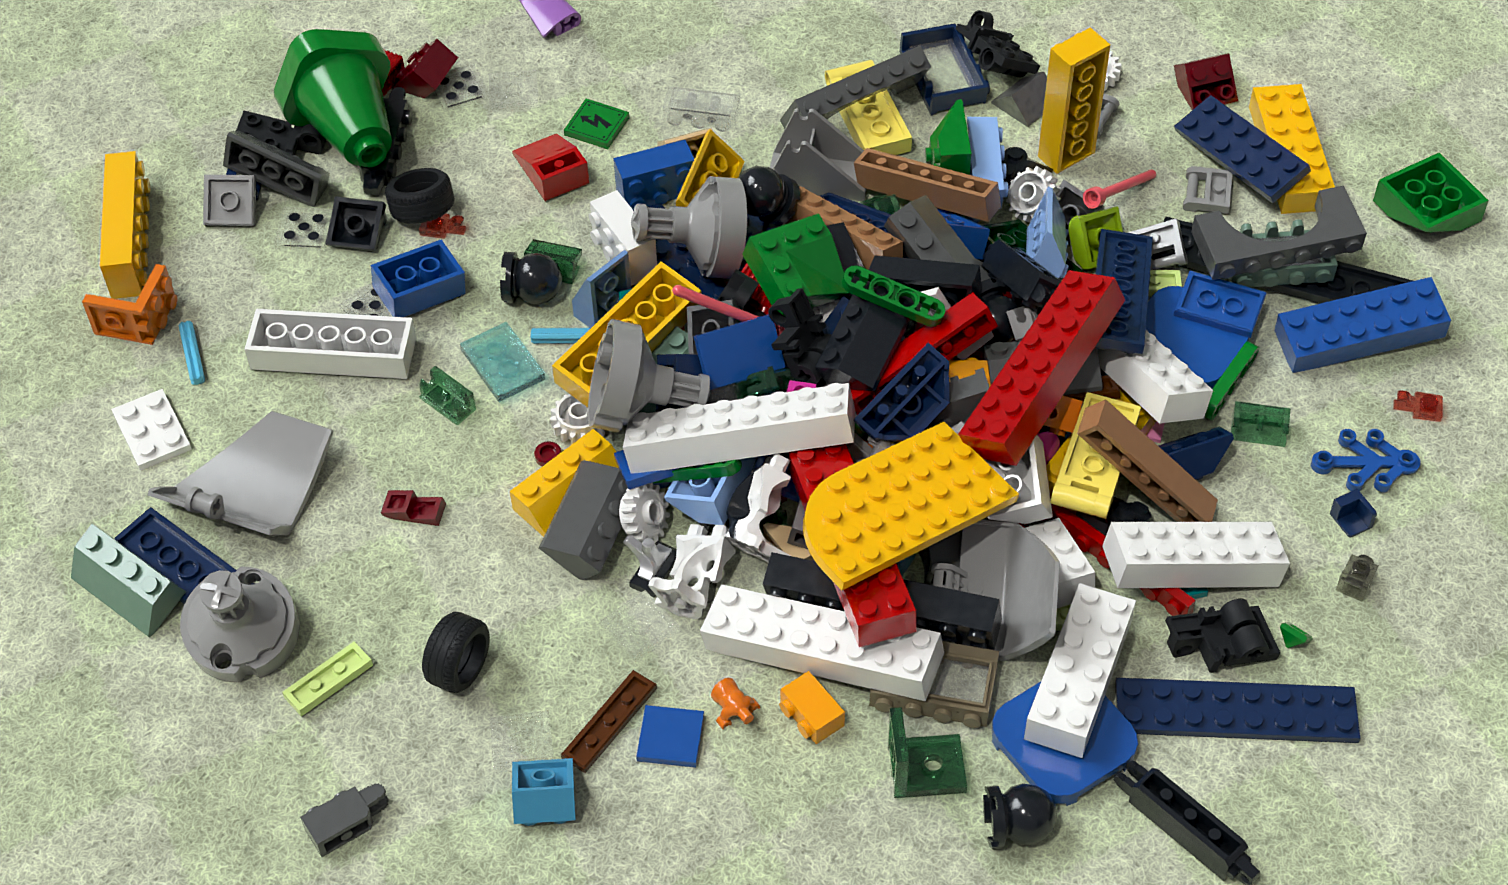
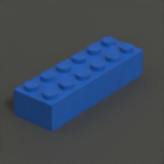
M1432 277L1279 313L1274 331L1292 373L1444 338L1449 329L1451 318Z

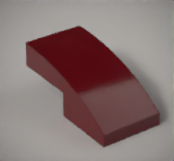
M388 490L381 514L394 520L439 526L446 502L443 497H417L414 490Z

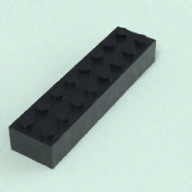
M771 552L763 580V587L767 595L844 611L833 581L815 561ZM903 579L916 609L917 628L941 633V638L944 642L995 650L1002 622L999 599Z

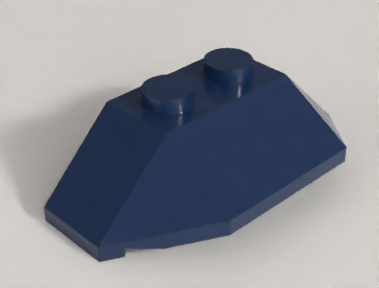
M927 343L853 421L874 440L902 442L923 432L950 403L949 361L930 343Z
M1219 426L1206 432L1195 433L1158 446L1198 481L1203 476L1214 472L1234 437L1231 432Z

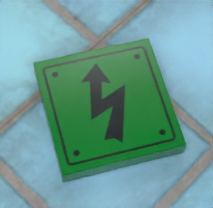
M586 98L564 128V136L608 150L630 118L629 112Z

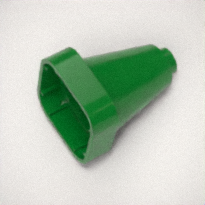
M312 29L299 34L289 45L274 87L275 100L287 122L295 126L311 124L353 165L374 167L386 158L392 139L382 89L390 71V60L379 40L370 33Z

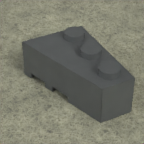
M984 368L975 370L976 374L959 379L958 376L949 378L950 403L925 430L942 422H945L951 428L959 424L960 421L966 423L989 389Z

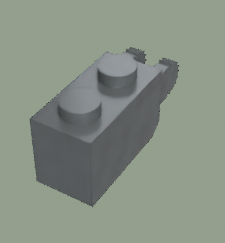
M371 784V786H367L360 791L355 786L349 790L341 791L333 799L320 806L312 807L306 814L300 817L306 833L321 857L371 830L373 825L372 816L387 808L389 802L387 795H385L386 790L382 784Z

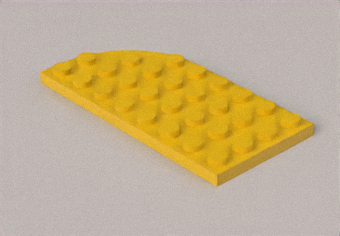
M942 422L844 468L822 481L811 494L806 506L803 519L804 539L817 565L842 591L1017 502L1019 493L969 445L963 443L960 436L951 427Z

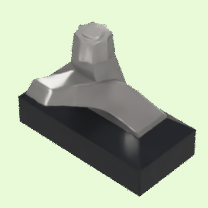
M629 535L623 543L635 554L640 562V567L630 580L629 586L655 598V593L648 586L649 581L652 577L662 579L669 577L676 560L677 549L660 541L655 543L652 538H646L642 543Z

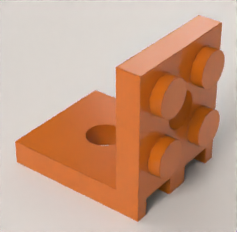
M156 264L136 303L90 294L85 295L82 303L95 335L153 345L160 329H164L167 325V316L170 310L175 309L177 305V295L174 293L172 279L169 277L166 266Z

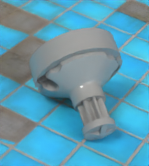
M709 176L687 207L670 206L669 209L647 208L646 204H636L631 218L634 240L644 241L645 238L665 239L669 243L685 244L702 276L730 279L734 271L740 269L743 259L742 253L746 242L747 202L742 181L740 178Z
M611 319L608 322L606 332L603 333L591 379L587 411L588 425L590 427L619 432L622 426L628 424L648 403L666 406L668 403L683 407H689L694 404L706 405L710 397L709 375L699 374L695 376L674 371L672 367L656 364L646 337L642 333L641 325Z
M239 567L236 572L232 573L221 570L213 572L195 587L183 607L180 630L186 649L200 669L211 677L222 681L241 682L247 675H256L259 678L265 677L276 671L286 662L296 646L299 637L300 621L297 608L288 590L280 580L261 569ZM232 661L228 668L220 669L223 662Z

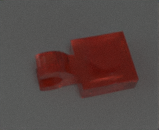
M444 214L432 221L421 223L419 228L420 236L445 239L446 233L464 235L466 226H462L464 217L456 215L450 218V214Z
M1400 390L1397 392V400L1394 399L1393 409L1413 412V418L1440 422L1443 417V396L1417 391L1412 396L1409 392Z

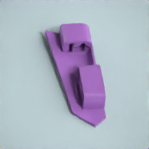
M519 0L543 38L551 31L556 36H559L575 28L581 22V15L566 0Z

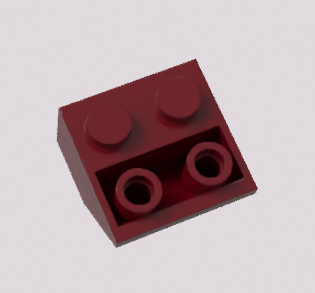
M437 38L430 44L425 42L418 52L415 50L409 56L407 67L401 68L396 74L395 78L397 81L392 88L402 87L405 93L426 98L437 89L459 57Z
M1229 53L1173 65L1177 86L1191 110L1196 108L1210 95L1224 105L1238 101Z

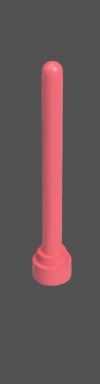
M1150 169L1103 189L1098 186L1089 188L1083 193V202L1091 209L1100 207L1105 203L1106 198L1154 179L1156 172Z
M681 285L674 286L672 290L673 294L741 322L759 317ZM775 324L777 335L779 336L785 328Z

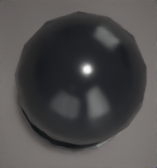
M756 165L742 172L739 178L745 189L748 215L758 217L761 221L775 226H780L793 217L795 212L792 209L795 206L796 199L800 200L801 197L800 188L795 180L784 174H778L775 170L765 166Z
M504 252L501 267L506 268L505 280H500L502 301L515 303L516 297L519 296L525 302L540 304L550 301L557 295L563 279L556 261L548 255L541 253L527 254L519 259L517 252Z
M991 278L982 281L980 300L988 306L998 325L992 330L994 337L984 345L995 342H1011L1015 338L1006 312L1019 307L1010 297L1005 296L1007 288L1000 278L994 283Z
M1022 783L1011 786L1003 794L997 785L984 787L987 795H983L984 822L991 823L993 836L987 837L991 849L1004 848L1007 838L1017 844L1033 845L1044 841L1054 830L1057 809L1053 798L1046 790L1036 785Z

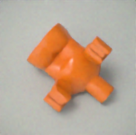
M724 678L712 689L711 698L723 708L720 716L716 719V722L722 729L732 725L729 719L732 716H739L744 724H749L754 719L753 711L757 708L760 709L759 703L754 698L745 696L739 690L733 678Z

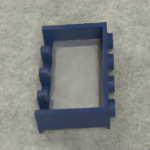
M955 23L901 33L900 54L921 46L932 66L916 84L931 116L938 111L951 109L954 103L960 99L963 101V106L979 103L985 104L987 94L990 93L989 82L983 78L981 68L973 58L972 50L967 48L965 37L955 29Z

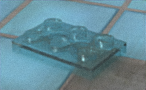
M507 322L460 343L461 351L498 402L546 380L544 371Z

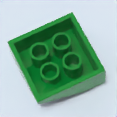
M960 99L954 103L930 136L929 147H925V161L930 162L934 166L970 175L972 153L963 101Z
M1441 153L1434 154L1379 179L1373 201L1388 217L1425 232L1462 231L1482 221L1489 201Z
M819 213L749 237L742 255L771 305L780 298L790 297L798 288H803L812 309L850 294L842 285L844 271L832 234Z

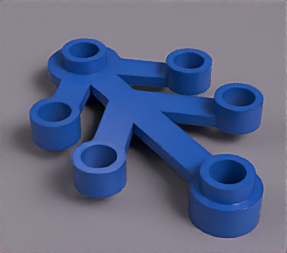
M1343 429L1338 438L1339 444L1351 449L1359 456H1332L1328 451H1319L1313 455L1311 461L1312 470L1322 475L1330 473L1333 467H1364L1358 473H1351L1348 476L1346 487L1350 491L1355 489L1362 490L1364 483L1381 467L1391 468L1387 473H1379L1375 478L1374 487L1380 492L1390 490L1392 483L1401 474L1409 475L1415 473L1421 464L1420 458L1416 453L1410 450H1398L1384 440L1383 432L1378 429L1368 431L1366 443L1370 447H1377L1387 456H1379L1356 440L1357 436L1353 430Z

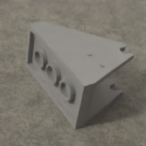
M796 108L774 148L770 168L778 174H784L795 180L798 186H802L818 196L830 192L849 200L865 201L867 189L857 183L854 161L864 150L815 109H810L808 116L803 117L799 114V109Z

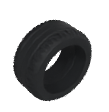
M420 168L404 172L393 178L385 188V196L391 216L395 220L407 224H418L437 219L446 214L455 201L449 176L435 168Z
M452 612L444 616L433 629L424 649L422 671L426 681L451 693H459L467 689L479 675L487 657L490 644V634L487 625L483 621L462 612Z

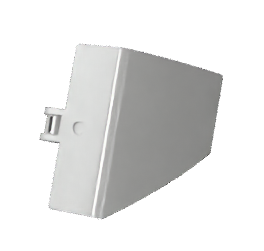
M271 411L240 438L175 486L150 488L148 496L185 507L187 511L192 513H202L208 518L221 519L267 535H289L298 522L315 485L333 436V430Z
M982 519L962 529L959 567L948 563L932 565L931 572L934 574V586L1000 600L1002 622L995 650L999 651L998 661H1006L1026 654L1040 647L1055 635L1060 561L1043 541L1018 523Z

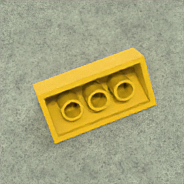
M711 129L706 132L676 199V206L687 207L709 176L739 177L745 161Z
M592 429L510 490L512 509L544 537L580 462L587 460L619 468L614 456L616 450L609 441Z

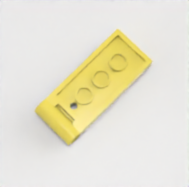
M867 60L826 70V84L828 86L875 64L872 60ZM887 90L862 99L839 112L854 142L863 150L869 148L892 155L911 151L912 136Z
M1087 392L1055 483L1050 503L1106 519L1121 472L1084 441L1077 432L1085 408L1105 399L1135 426H1137L1141 406Z

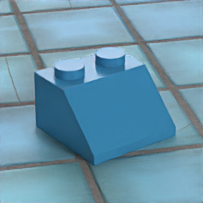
M573 758L512 762L514 824L530 826L542 822L561 824L576 820Z

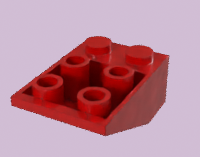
M557 133L512 151L513 156L544 201L589 184L587 161L575 145Z

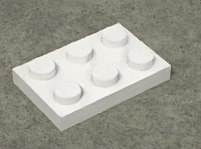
M163 389L111 409L140 471L192 450Z

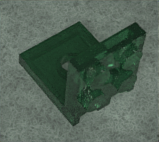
M902 707L890 708L887 746L890 753L891 777H893L894 798L967 793L960 734L906 738ZM932 760L940 763L941 768L929 770L925 763Z

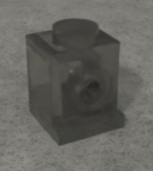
M1352 554L1340 575L1336 591L1363 602L1379 565L1374 564L1373 559L1367 555L1355 556Z

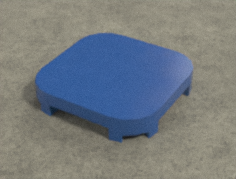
M1168 286L1159 289L1148 301L1146 330L1153 334L1163 346L1170 349L1173 355L1181 362L1187 364L1192 372L1201 377L1213 389L1246 341H1249V337L1174 316V310L1183 287Z
M1041 682L1003 704L996 711L992 721V743L997 751L1001 749L1029 784L1046 790L1053 798L1055 804H1066L1068 806L1076 803L1079 796L1120 770L1124 772L1127 770L1126 764L1132 761L1136 754L1138 746L1137 733L1131 723L1105 695L1082 758L1024 740L1027 718Z

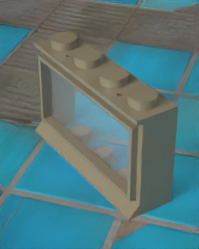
M942 641L944 655L926 701L871 689L869 706L875 707L881 712H890L891 710L904 712L907 716L913 718L920 717L921 715L933 717L941 723L950 721L961 722L969 728L987 727L999 651Z

